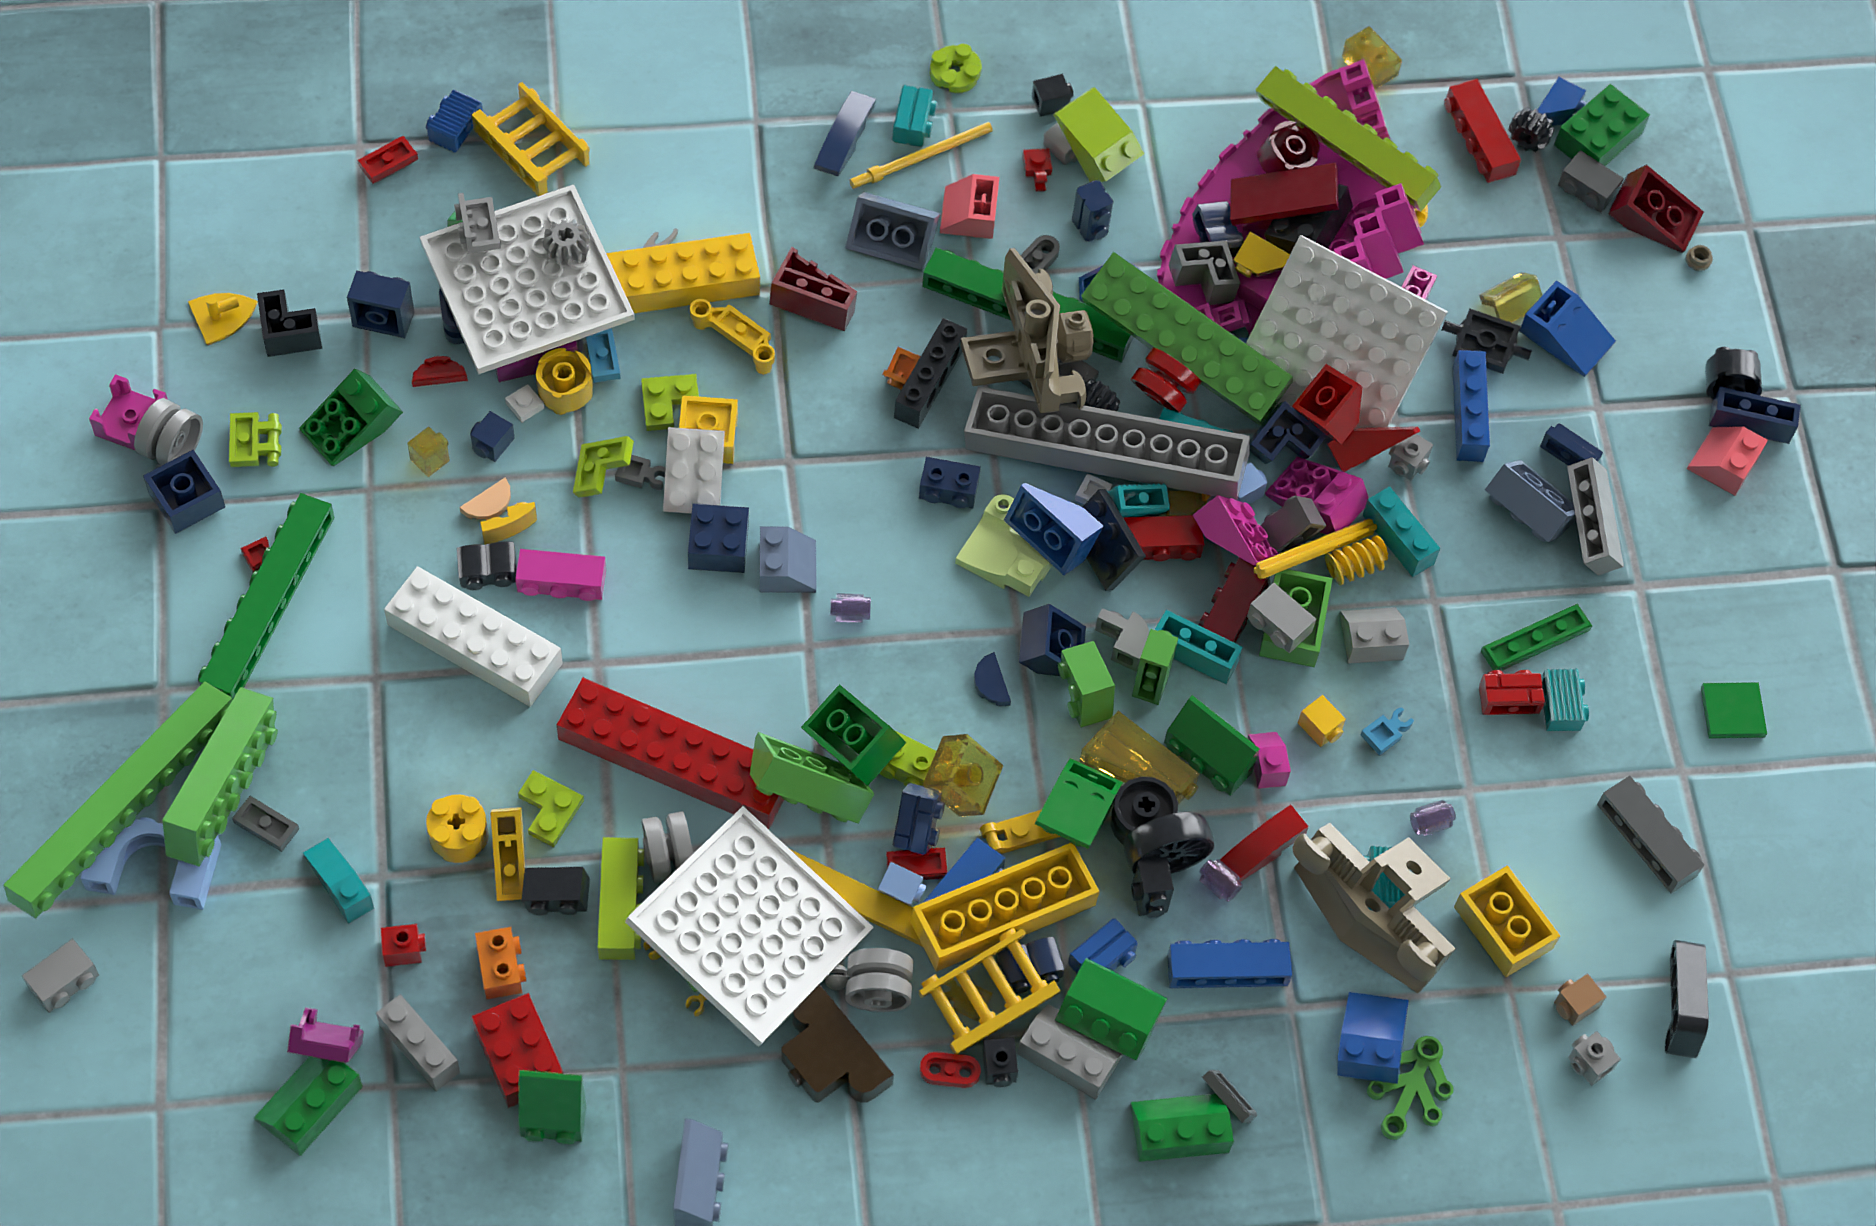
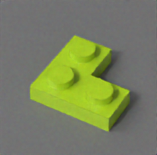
M696 374L641 378L646 431L666 430L668 427L674 428L672 405H680L682 403V395L699 397Z
M629 436L581 444L573 493L578 498L602 494L606 470L630 465L634 441Z
M535 770L531 772L518 792L520 799L541 809L529 827L528 834L552 847H555L584 802L583 795Z

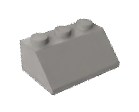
M1047 1004L1034 1018L1021 1039L1018 1055L1096 1100L1123 1054L1055 1021L1059 1010Z

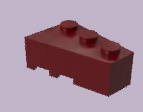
M791 247L771 282L769 305L845 332L855 312L857 291L833 274L827 275L817 268V263L812 260L808 262L798 255V250Z
M1240 557L1236 564L1231 562L1224 575L1227 578L1223 588L1218 587L1211 599L1214 605L1210 613L1204 612L1198 625L1236 643L1247 625L1250 604L1262 594L1264 589L1266 590L1269 587L1270 576L1264 579L1258 578L1257 574L1254 573V567L1256 566Z

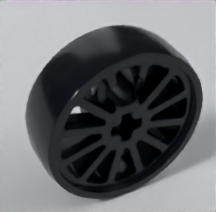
M1194 812L1175 813L1154 819L1133 830L1124 840V852L1129 867L1134 874L1138 860L1167 857L1170 873L1172 874L1198 864L1207 858L1214 849V838L1207 820L1203 815Z

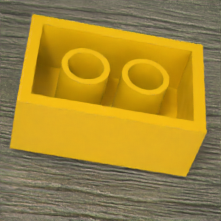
M1508 865L1461 892L1454 905L1455 910L1505 977L1510 976L1553 950L1560 938V934Z

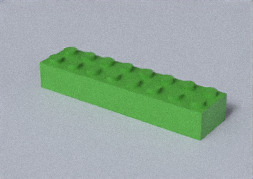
M1115 252L1110 255L1081 295L1084 303L1148 348H1157L1178 360L1202 381L1201 385L1260 426L1293 383L1292 375Z

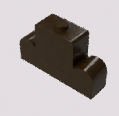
M819 984L793 1011V1025L800 1033L782 1046L781 1061L789 1070L788 1076L797 1087L802 1086L814 1102L822 1101L845 1083H848V1092L855 1101L861 1103L869 1102L893 1085L894 1074Z

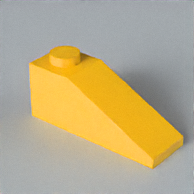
M522 807L492 809L490 813L497 901L522 899L525 872Z

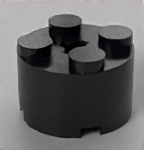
M1719 347L1715 350V354L1707 360L1705 376L1708 398L1710 396L1714 400L1720 387L1761 396V363L1756 351Z

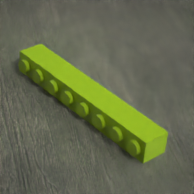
M1274 66L1255 89L1260 101L1289 121L1297 122L1295 125L1301 128L1304 126L1309 128L1319 142L1384 187L1389 188L1401 183L1409 204L1420 212L1441 189L1438 180L1439 175L1433 168L1428 165L1424 168L1417 163L1418 160L1411 153L1399 151L1397 145L1387 137L1383 140L1377 136L1376 130L1370 125L1358 123L1357 118L1348 110L1342 112L1336 108L1337 105L1332 99L1327 96L1322 98L1317 95L1314 87L1307 82L1301 84L1290 70L1285 69L1282 71L1277 66Z

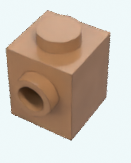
M1587 973L1575 982L1570 979L1558 988L1559 995L1554 1003L1559 1015L1563 1019L1568 1020L1573 1026L1600 1008L1607 996Z

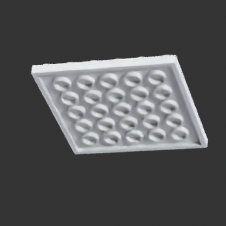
M574 184L495 211L501 249L468 254L466 243L461 244L458 227H463V222L420 236L421 245L478 374L635 320L630 303ZM562 218L566 220V223H570L575 219L577 226L584 224L586 233L590 236L587 255H582L581 262L573 259L570 266L566 261H562L558 265L556 258L549 259L547 251L543 248L545 229H551L552 221L561 224Z
M1301 235L1246 344L1293 376V383L1277 405L1285 401L1292 406L1325 364H1328L1363 387L1359 424L1354 429L1389 427L1448 311Z
M744 806L632 912L625 921L758 1047L874 928Z

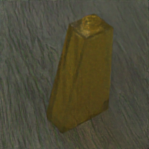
M1119 710L1081 750L1080 763L1124 783L1141 776L1154 777L1165 782L1174 791L1178 805L1184 798L1187 800L1191 799L1199 788L1196 785L1199 777L1197 771Z

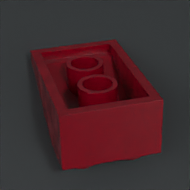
M1647 164L1627 174L1608 212L1611 217L1626 229L1680 253L1686 251L1704 213L1701 208Z

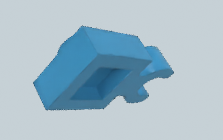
M1402 707L1397 708L1393 712L1390 720L1382 715L1364 728L1360 734L1379 756L1399 742L1402 738L1400 732L1408 731L1414 720L1412 718L1407 722H1401L1398 719L1404 711Z

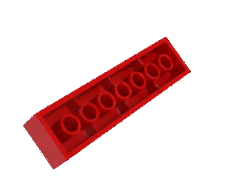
M584 677L581 679L556 724L558 740L731 814H735L744 806L767 829H770L784 801L780 795L775 793L766 795L756 788V784L750 776L754 749Z

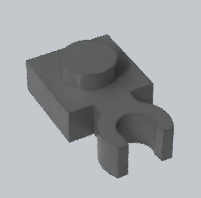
M631 455L629 466L618 467L615 481L642 488L644 482H647L653 489L662 490L663 481L655 478L657 476L665 477L666 468L663 466L651 468V460Z

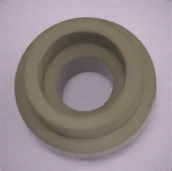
M1696 245L1690 248L1685 257L1688 266L1698 271L1708 269L1713 261L1710 249L1704 245Z

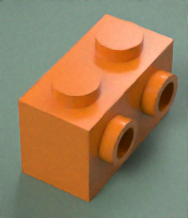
M511 927L475 933L486 1000L522 993L521 982L527 981L524 964L518 965L516 955L522 954L519 936L513 937Z

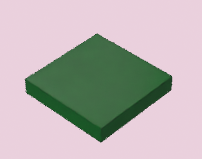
M1759 682L1702 684L1701 693L1709 739L1766 737L1767 728Z

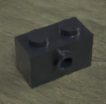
M1167 857L1138 860L1133 882L1131 883L1132 897L1136 901L1138 916L1147 915L1150 918L1162 916L1168 912L1174 891Z
M584 867L525 868L521 901L528 912L534 915H547L548 912L574 915L577 912H587L590 877Z

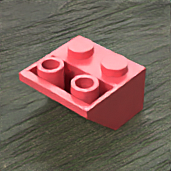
M972 174L945 186L940 233L993 239L1000 177Z

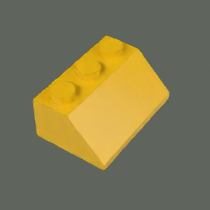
M1250 232L1233 261L1237 265V272L1246 277H1251L1252 274L1258 277L1283 270L1290 254Z

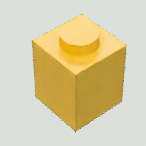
M1321 695L1301 711L1298 724L1322 747L1328 741L1334 743L1342 736L1344 732L1342 729L1346 718L1324 695Z

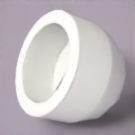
M838 964L831 973H843L844 976L828 975L825 978L826 985L832 990H842L846 987L849 980L847 969L843 965Z

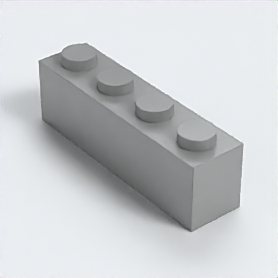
M1593 457L1567 466L1584 565L1598 576L1624 567L1607 469Z

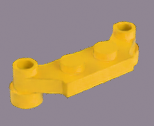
M697 299L691 303L690 317L696 329L703 330L707 327H712L753 357L758 373L768 374L771 372L775 361L774 348L769 345L771 333L730 304L726 307H711V304L705 299Z

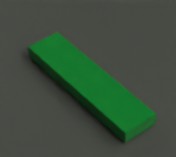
M1577 603L1482 646L1481 653L1492 670L1502 671L1590 631L1592 624Z

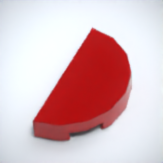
M434 356L425 359L424 363L417 370H414L412 387L468 381L464 367L451 360L450 357Z

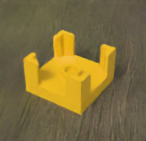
M682 395L679 428L725 431L723 463L733 464L735 430L738 421V399Z

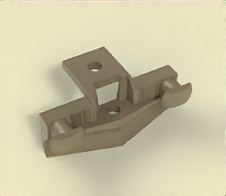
M1331 823L1318 829L1311 840L1305 834L1298 836L1292 847L1293 854L1299 861L1294 869L1338 939L1416 993L1421 992L1456 948L1414 906L1443 888L1451 878L1409 837L1369 862ZM1382 872L1405 894L1390 909L1372 892Z

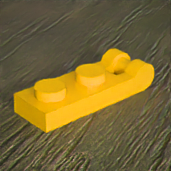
M1041 810L997 823H986L979 828L982 838H986L988 846L1000 854L1061 837L1057 834L1047 833L1042 827L1035 825ZM1004 834L1006 840H999L997 835Z

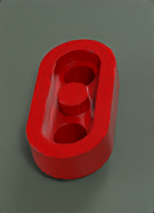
M931 1052L926 1054L920 1063L922 1079L932 1085L970 1088L980 1078V1064L974 1057L969 1055ZM937 1067L940 1069V1072L932 1074L929 1069ZM967 1070L970 1072V1076L962 1077L960 1072Z

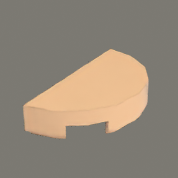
M506 477L462 505L460 512L469 519H486V521L492 517L501 516L507 510L511 499L510 485Z

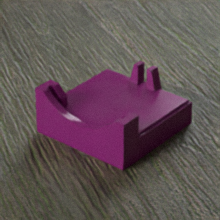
M306 1007L299 1025L292 1024L290 1026L287 1052L348 1063L363 1042L364 1031L360 1029V1025L354 1024L353 1027H345L317 1022L318 1009Z

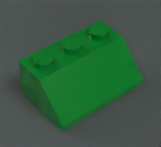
M1193 695L1187 700L1168 728L1164 744H1166L1167 749L1172 754L1181 756L1188 762L1193 771L1198 774L1202 773L1211 780L1212 785L1217 790L1224 791L1229 796L1252 774L1260 750L1259 747Z
M1086 958L1063 1000L1055 1021L1137 1061L1148 1043L1168 998Z
M309 1056L254 1116V1120L301 1156L363 1087L360 1075L344 1062Z
M1217 1094L1130 1102L1139 1162L1225 1154L1231 1150L1234 1139L1230 1115L1226 1104Z

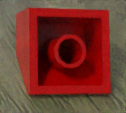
M1325 364L1292 407L1327 436L1342 445L1359 424L1363 387L1338 370Z

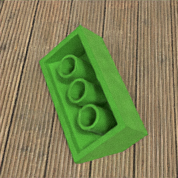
M757 733L750 776L760 792L766 795L775 793L791 804L796 805L799 802L805 804L816 813L821 814L824 811L830 813L838 821L846 823L849 820L859 824L874 796V792L869 785L866 786L838 761L763 733Z

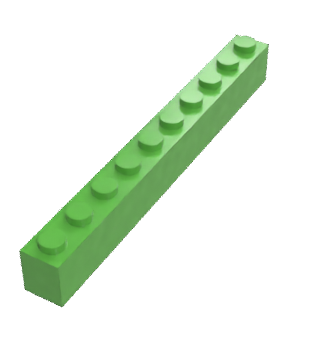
M204 682L3 884L7 900L35 919L43 911H47L53 905L55 899L64 890L69 889L73 885L75 878L84 869H88L105 848L110 847L114 843L116 836L125 827H129L145 807L150 806L154 802L156 795L165 786L172 784L176 775L185 766H189L193 762L196 754L207 745L230 706L232 697Z

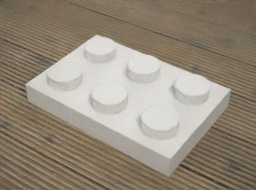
M668 427L664 512L692 513V504L720 505L725 431Z

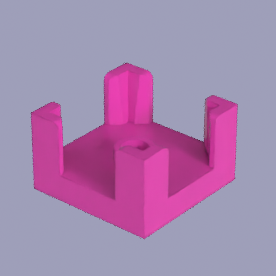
M115 374L109 384L112 399L101 417L98 409L95 408L89 420L95 436L135 450V435L144 414L154 402L162 398L168 400L165 392L153 389L154 398L132 391L128 379Z

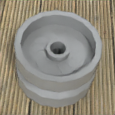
M165 398L157 400L146 411L138 426L134 442L136 452L151 460L157 459L159 464L164 465L193 449L195 451L202 434V417L186 408L181 410L179 405Z
M683 811L667 815V833L665 834L661 820L658 817L642 819L644 853L654 883L666 881L671 876L670 861H673L676 871L693 855L689 830Z
M869 948L855 951L848 956L847 975L851 978L846 984L845 1001L858 1009L872 1012L898 1011L911 1005L912 985L909 981L913 975V959L909 955L892 949Z

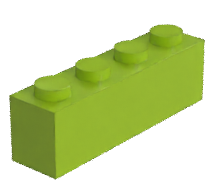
M602 838L598 956L601 960H635V949H641L642 938L625 923L627 917L642 904L637 903V895L643 894L644 877L638 876L639 866H644L645 853L644 849L639 848L638 838Z

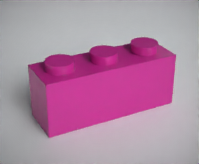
M520 549L516 572L517 592L528 596L543 594L551 595L554 598L576 597L584 601L602 600L606 577L605 556Z

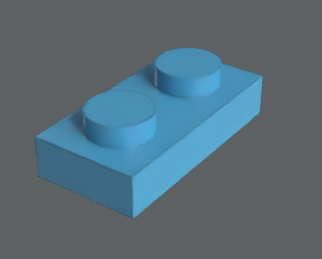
M612 328L585 337L593 383L621 379Z

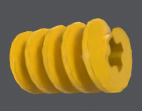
M1378 535L1373 536L1371 540L1365 539L1361 543H1353L1351 547L1345 546L1341 550L1337 549L1332 551L1331 554H1325L1327 569L1339 585L1344 584V576L1349 582L1354 581V572L1359 578H1363L1364 568L1369 575L1374 574V565L1379 571L1384 570V561L1388 560L1387 547Z

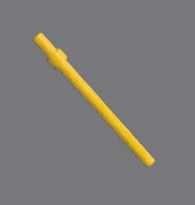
M990 122L984 123L879 167L876 165L868 168L866 173L849 179V183L855 189L869 182L872 184L879 182L886 175L992 132V125Z

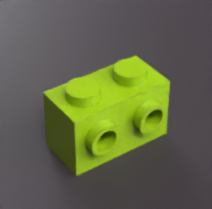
M897 732L907 743L879 774L887 779L894 778L904 783L905 786L912 783L924 786V788H930L942 768L944 754Z

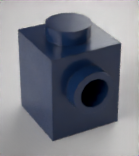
M491 411L481 422H477L470 432L473 451L482 458L487 457L494 462L497 461L515 439L513 424Z

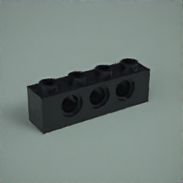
M944 318L941 320L895 400L894 419L919 429L962 353L961 338L967 337L968 328Z

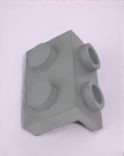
M464 193L458 194L459 204H454L457 221L462 220L463 227H458L461 244L466 243L468 254L501 249L492 197L465 201Z

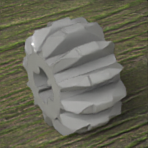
M562 218L561 224L552 221L551 229H545L543 248L547 251L549 259L556 258L558 265L562 261H566L570 266L573 259L581 262L582 255H587L589 251L590 236L586 233L584 224L577 226L575 219L570 223H566V220Z

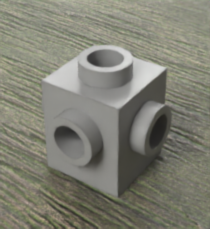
M1417 434L1391 447L1388 453L1391 456L1388 467L1397 475L1412 481L1417 473L1422 475L1430 463L1428 459L1433 444Z
M1598 1031L1589 1037L1586 1034L1579 1037L1572 1044L1574 1049L1568 1057L1574 1071L1579 1075H1583L1591 1086L1613 1071L1621 1060L1615 1053L1612 1043L1607 1038L1602 1037Z

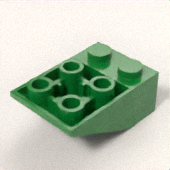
M354 368L298 429L330 465L334 467L383 434L403 411L370 375Z
M1070 758L1059 775L1035 825L1042 827L1047 833L1057 834L1069 840L1073 845L1089 849L1110 814L1115 796L1123 782Z

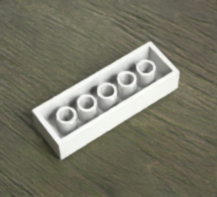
M418 566L384 608L388 626L529 707L533 705L563 664L560 647Z

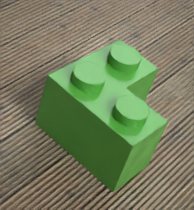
M1091 641L1062 650L1061 663H1058V670L1063 680L1067 679L1069 684L1068 690L1071 701L1067 705L1071 717L1077 719L1081 728L1113 718L1115 684L1095 642Z

